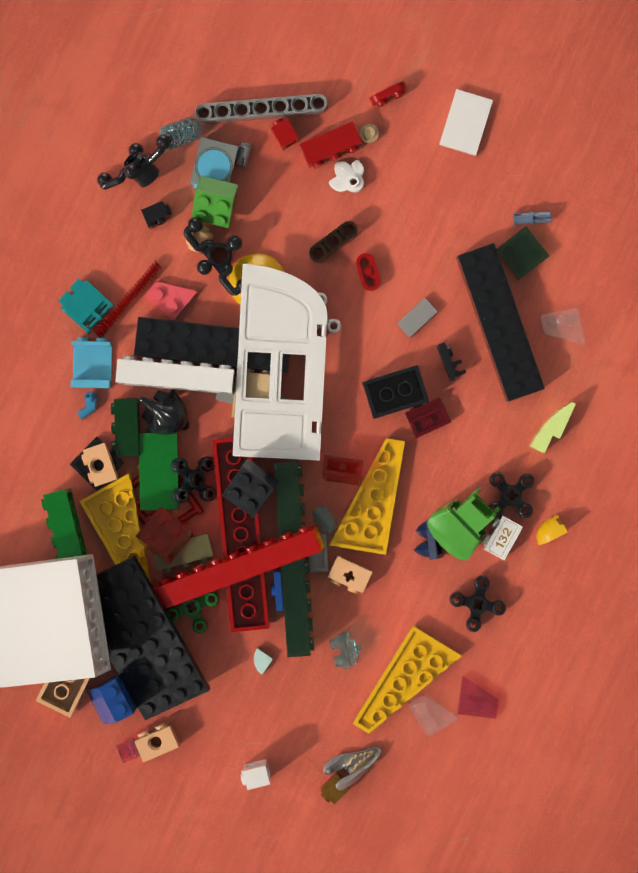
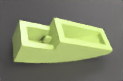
M570 402L550 416L535 434L529 447L545 453L552 436L557 439L561 438L576 404Z

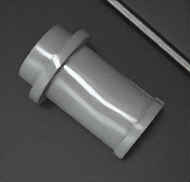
M241 142L235 164L247 167L250 153L253 151L252 144Z

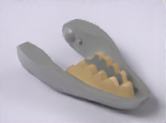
M371 747L362 751L335 756L325 764L323 772L329 775L340 769L348 771L350 775L344 777L336 784L338 790H344L357 782L380 757L381 749L379 747Z

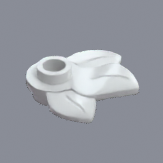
M355 160L351 165L344 161L336 162L334 167L336 177L329 181V185L338 192L348 190L349 192L357 193L362 190L364 186L362 178L364 167L359 160ZM353 180H357L355 185H351Z

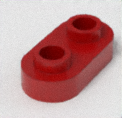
M400 82L376 93L369 99L373 106L381 107L387 104V100L390 98L398 99L404 96V91L407 90L404 82Z
M362 253L356 259L360 281L365 290L374 291L380 285V276L376 262L371 254ZM363 260H368L369 265L367 267L362 265ZM369 278L374 279L373 285L367 283Z

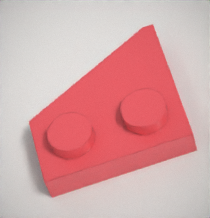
M155 282L144 297L175 321L197 292L187 288Z

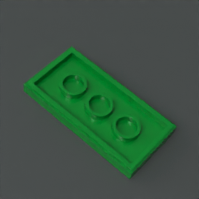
M139 433L140 510L179 509V503L172 499V492L179 488V473L171 469L172 460L178 458V433L169 435Z

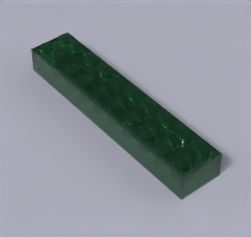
M298 461L274 463L275 478L279 480L276 486L279 538H281L282 534L289 531L295 533L299 531L300 527L306 525V522H302V515H305V503H301V496H304V485L300 484L299 477H303L302 465H298ZM303 558L281 566L287 657L311 656V651H314V637H310V631H313V618H309L308 612H312L311 599H307V593L311 591L310 579L306 580V573H309V560Z

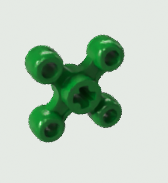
M213 591L201 598L196 597L183 602L181 606L169 607L167 612L169 616L170 611L176 613L175 617H171L173 622L177 621L182 615H189L193 620L192 627L194 632L201 634L208 628L207 621L201 616L202 608L217 605L220 597L216 591ZM213 595L215 597V601L211 602L209 600V596ZM192 602H195V607H197V610H189L190 606L188 605V603L191 604ZM197 623H202L203 628L199 629Z

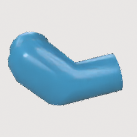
M93 392L85 394V407L77 412L82 420L97 409L98 398Z

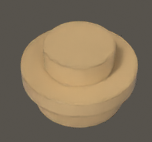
M365 124L362 126L360 138L365 143H373L378 139L379 131L375 125Z

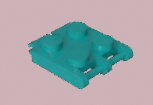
M78 278L70 287L74 293L71 295L66 291L58 301L62 304L61 309L83 330L90 334L92 327L98 321H101L103 315L110 308H113L114 305L87 280L83 282Z

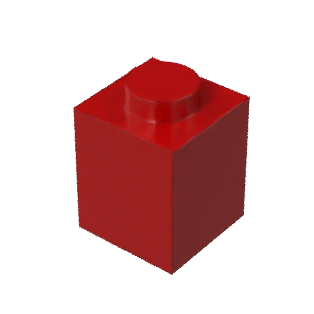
M281 118L273 123L271 131L282 150L299 142V137L288 118L285 120Z

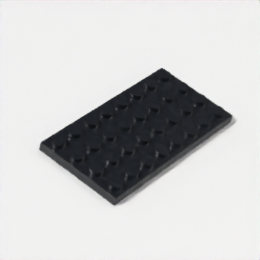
M134 555L96 574L109 658L143 718L147 720L208 692L211 689L136 556Z

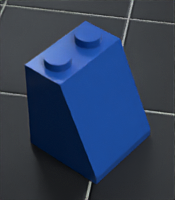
M119 674L86 690L104 725L116 723L134 714L138 708Z

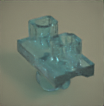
M348 631L329 640L330 647L332 649L340 648L341 655L334 657L335 667H344L345 670L356 665L355 659L359 658L358 651L362 650L363 647L362 645H356L355 639L350 640Z

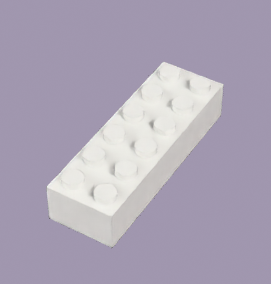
M123 356V359L117 360L115 382L123 385L209 393L226 392L234 395L236 371L228 365H219V368H213L212 364L200 363V366H194L192 362L181 361V365L175 364L173 360L162 359L161 363H157L152 358H142V361H137L135 357Z

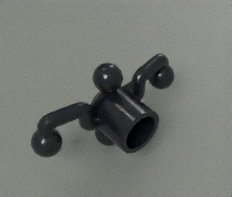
M164 134L159 135L156 139L158 148L152 154H144L143 147L139 143L131 144L128 149L130 155L125 160L124 167L120 170L118 177L112 179L111 175L106 172L99 174L97 182L100 188L106 190L123 183L126 177L134 179L142 188L150 185L159 175V169L153 163L170 147V137Z
M198 217L191 218L188 226L184 229V237L194 250L203 252L208 259L198 262V272L202 275H207L211 272L213 266L218 271L219 281L227 292L233 296L239 295L241 293L242 278L237 281L234 288L226 277L232 273V250L237 251L242 247L241 238L239 236H231L227 241V245L224 243H214L212 240H205L199 244L191 233L201 231L203 222ZM217 247L224 248L228 253L227 260L223 263H216L212 259V251Z

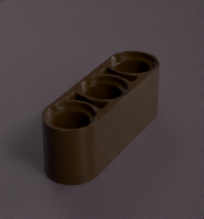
M346 221L314 244L309 251L311 260L315 263H321L353 240L357 235L356 224ZM346 226H351L354 229V233L348 236L344 234L343 229ZM330 238H337L339 244L336 247H331L328 244ZM315 249L323 251L324 254L321 258H315L312 255Z

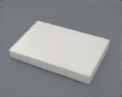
M456 89L439 145L476 156L493 100Z

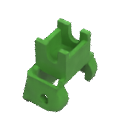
M479 487L463 502L451 500L438 508L431 515L427 523L435 540L448 553L461 560L469 559L485 537L486 532L484 530L486 525L496 517V513L500 510L498 506L492 510L477 495L481 491Z

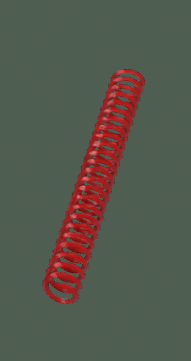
M154 260L155 264L152 263L153 267L149 266L150 270L147 269V272H144L146 276L142 275V278H139L140 281H137L138 285L134 284L135 287L132 286L133 290L129 289L130 293L127 292L128 296L124 295L126 299L122 298V301H119L121 305L117 304L118 308L114 307L115 310H112L114 314L109 312L110 316L107 315L108 319L104 318L106 323L102 321L103 325L99 324L101 328L97 327V330H94L99 338L104 336L103 333H107L108 327H112L111 324L113 325L117 321L115 318L119 319V316H122L121 313H124L123 309L127 310L126 307H129L128 304H132L133 298H137L136 295L139 296V293H142L140 289L144 290V287H147L146 284H149L148 280L152 281L151 278H154L153 275H157L158 269H162L156 260Z

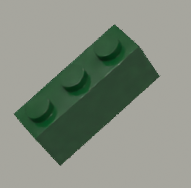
M114 399V403H111V415H114L111 431L112 434H115V441H112V453H115L116 457L139 456V399Z

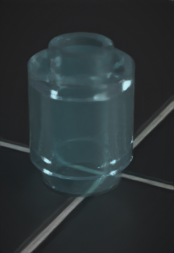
M324 504L312 512L314 521L323 532L327 530L330 533L338 527L336 525L338 519L329 507L326 508Z

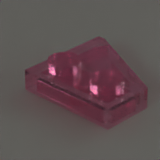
M462 677L457 713L496 719L498 699L466 677Z

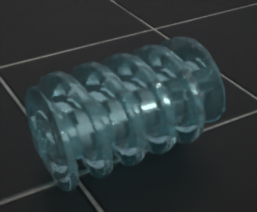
M187 117L163 126L159 131V135L164 134L170 137L171 145L166 149L170 151L173 148L198 140L202 135V129L195 118Z

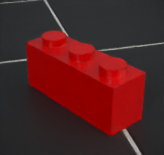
M352 121L300 143V148L308 167L313 166L315 169L324 165L326 160L331 159V161H335L341 158V154L347 151L349 154L358 151L362 142Z

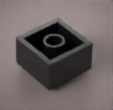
M247 459L222 496L254 518L279 483V480Z

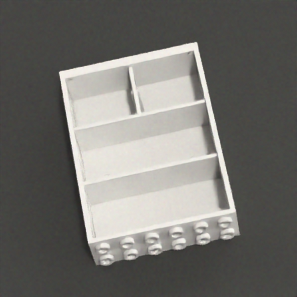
M93 554L0 566V688L94 678L111 670Z

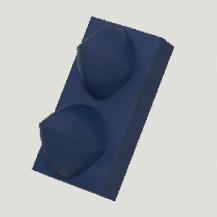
M428 521L418 526L416 532L420 536L428 538V541L419 544L414 551L430 559L442 558L443 548L431 534L427 524Z

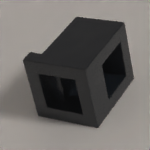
M163 201L141 210L150 230L153 229V224H156V226L162 225L167 222V218L173 215L169 205H164Z

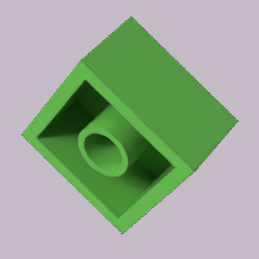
M200 176L195 190L191 218L198 217L202 222L229 228L234 213L238 185Z

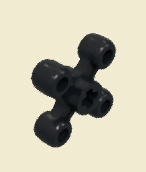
M208 456L199 459L198 466L194 470L188 467V463L184 458L172 460L171 469L182 475L183 483L181 487L176 488L172 492V499L175 502H186L189 498V493L194 489L199 492V496L203 501L215 499L216 490L205 484L204 476L207 472L214 469V459Z
M492 473L489 477V482L501 491V498L489 504L491 509L494 506L499 507L500 510L496 513V517L500 516L503 513V509L508 505L515 506L520 517L525 519L531 517L533 508L522 501L521 494L523 490L534 485V477L526 473L520 476L517 484L508 485L502 473ZM496 476L500 477V481L498 483L494 482V478ZM528 477L530 482L526 485L524 484V479ZM510 490L516 494L515 498L512 497L513 500L506 496L507 493H510ZM525 507L528 508L527 514L522 513V510Z
M484 575L475 578V593L472 596L468 597L460 592H453L449 597L452 606H466L470 609L471 615L466 621V627L471 632H477L481 628L480 615L484 611H491L497 616L503 615L506 611V605L503 601H488L485 598V591L489 588L490 581ZM480 580H485L484 586H479ZM456 596H459L460 601L457 603L454 602V598ZM476 599L482 600L480 608H477V606L473 607ZM497 605H501L500 611L495 610ZM475 621L477 623L475 627H470L471 622Z

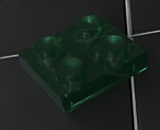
M527 226L497 248L498 255L518 280L549 257V254Z

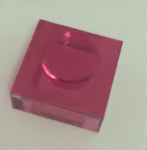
M134 738L116 745L123 763L140 756Z

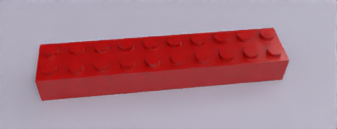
M234 438L212 440L224 559L232 552L238 551L241 553L246 551L245 548L251 545H262L259 511L253 518L222 496L245 461L249 459L254 462V457L233 456ZM265 573L226 586L231 632L270 628Z

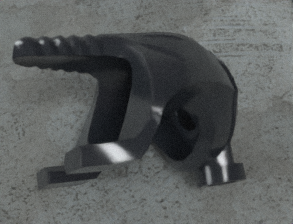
M171 389L169 393H163L158 390L153 398L158 402L146 397L139 398L140 403L147 408L142 418L148 423L146 429L148 432L169 435L189 428L190 423L187 420L186 408L174 389Z

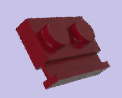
M440 397L405 413L416 438L451 423Z

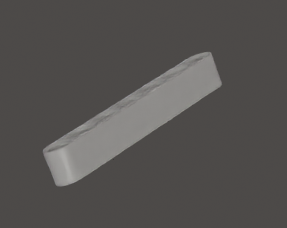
M322 94L204 103L196 107L195 116L202 124L320 115L327 109V99ZM316 100L324 102V106L320 109L315 108L313 104ZM303 102L305 104L304 109H295V103ZM279 103H283L286 106L282 112H278L275 109ZM259 105H264L267 107V110L264 113H258L256 108ZM239 107H246L248 109L245 115L238 114L237 110ZM221 108L228 110V114L224 117L218 115V111ZM208 110V117H199L200 111Z

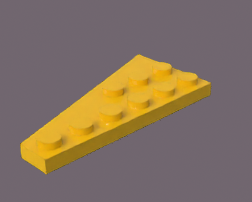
M385 439L330 542V546L386 555L405 441Z
M128 473L82 499L80 503L115 565L135 555L149 581L152 583L131 475Z
M412 625L354 719L353 724L368 734L371 733L392 713L401 708L404 703L419 693L462 655Z

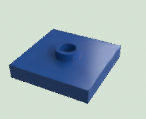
M275 569L274 584H271L272 596H275L276 611H283L285 608L283 570Z

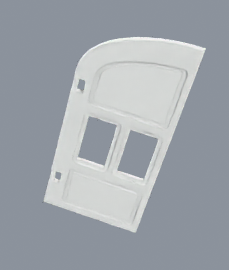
M243 264L233 456L320 460L327 332V309L325 303L311 286L297 277L277 269L251 264ZM317 325H322L321 336H317ZM248 352L271 353L269 399L246 397ZM283 354L306 355L303 400L280 399ZM312 421L317 422L316 433H312Z

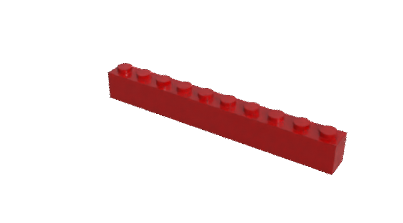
M308 524L300 527L299 531L295 533L289 531L282 534L279 539L274 540V538L265 540L260 546H256V544L245 548L246 551L239 553L235 551L230 553L225 559H221V557L210 561L211 564L204 566L200 564L195 566L190 572H186V570L181 571L174 578H162L157 584L152 586L165 609L322 552L325 545L317 526L310 527Z

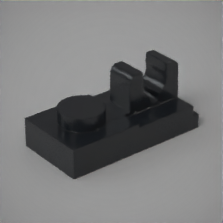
M445 342L437 345L449 380L453 381L455 377L465 374V370H455L456 366L462 363V360L451 361L453 352L450 345L446 346Z

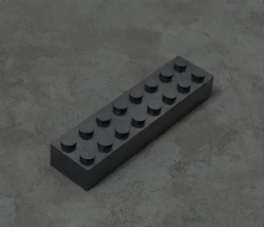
M492 243L458 255L456 259L506 402L545 389L495 244Z
M138 317L134 356L207 363L218 366L228 365L237 368L239 328ZM248 352V369L270 371L271 353ZM283 354L282 373H288L290 354Z

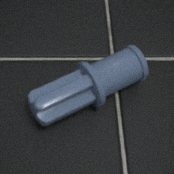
M533 210L525 213H513L514 225L531 224L533 226V223H548L552 221V213L533 212Z

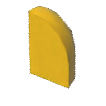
M557 514L540 524L536 535L538 545L545 544L568 533Z

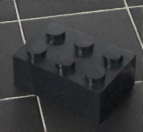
M418 365L362 382L373 419L429 402Z

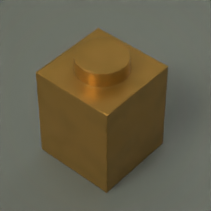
M338 771L321 786V796L328 803L331 801L335 804L351 788V786L344 790L336 788L337 782L344 778Z

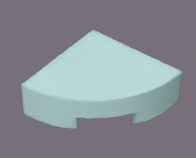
M257 647L254 654V664L258 672L263 674L273 658Z

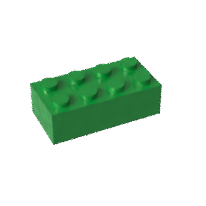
M71 488L43 495L44 499H41L42 507L48 513L49 518H46L48 529H52L53 536L51 537L53 548H56L58 553L56 559L88 555Z

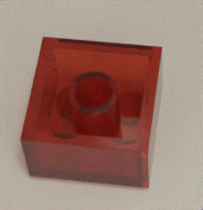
M162 507L158 508L136 535V538L143 546L168 565L193 537L191 530Z

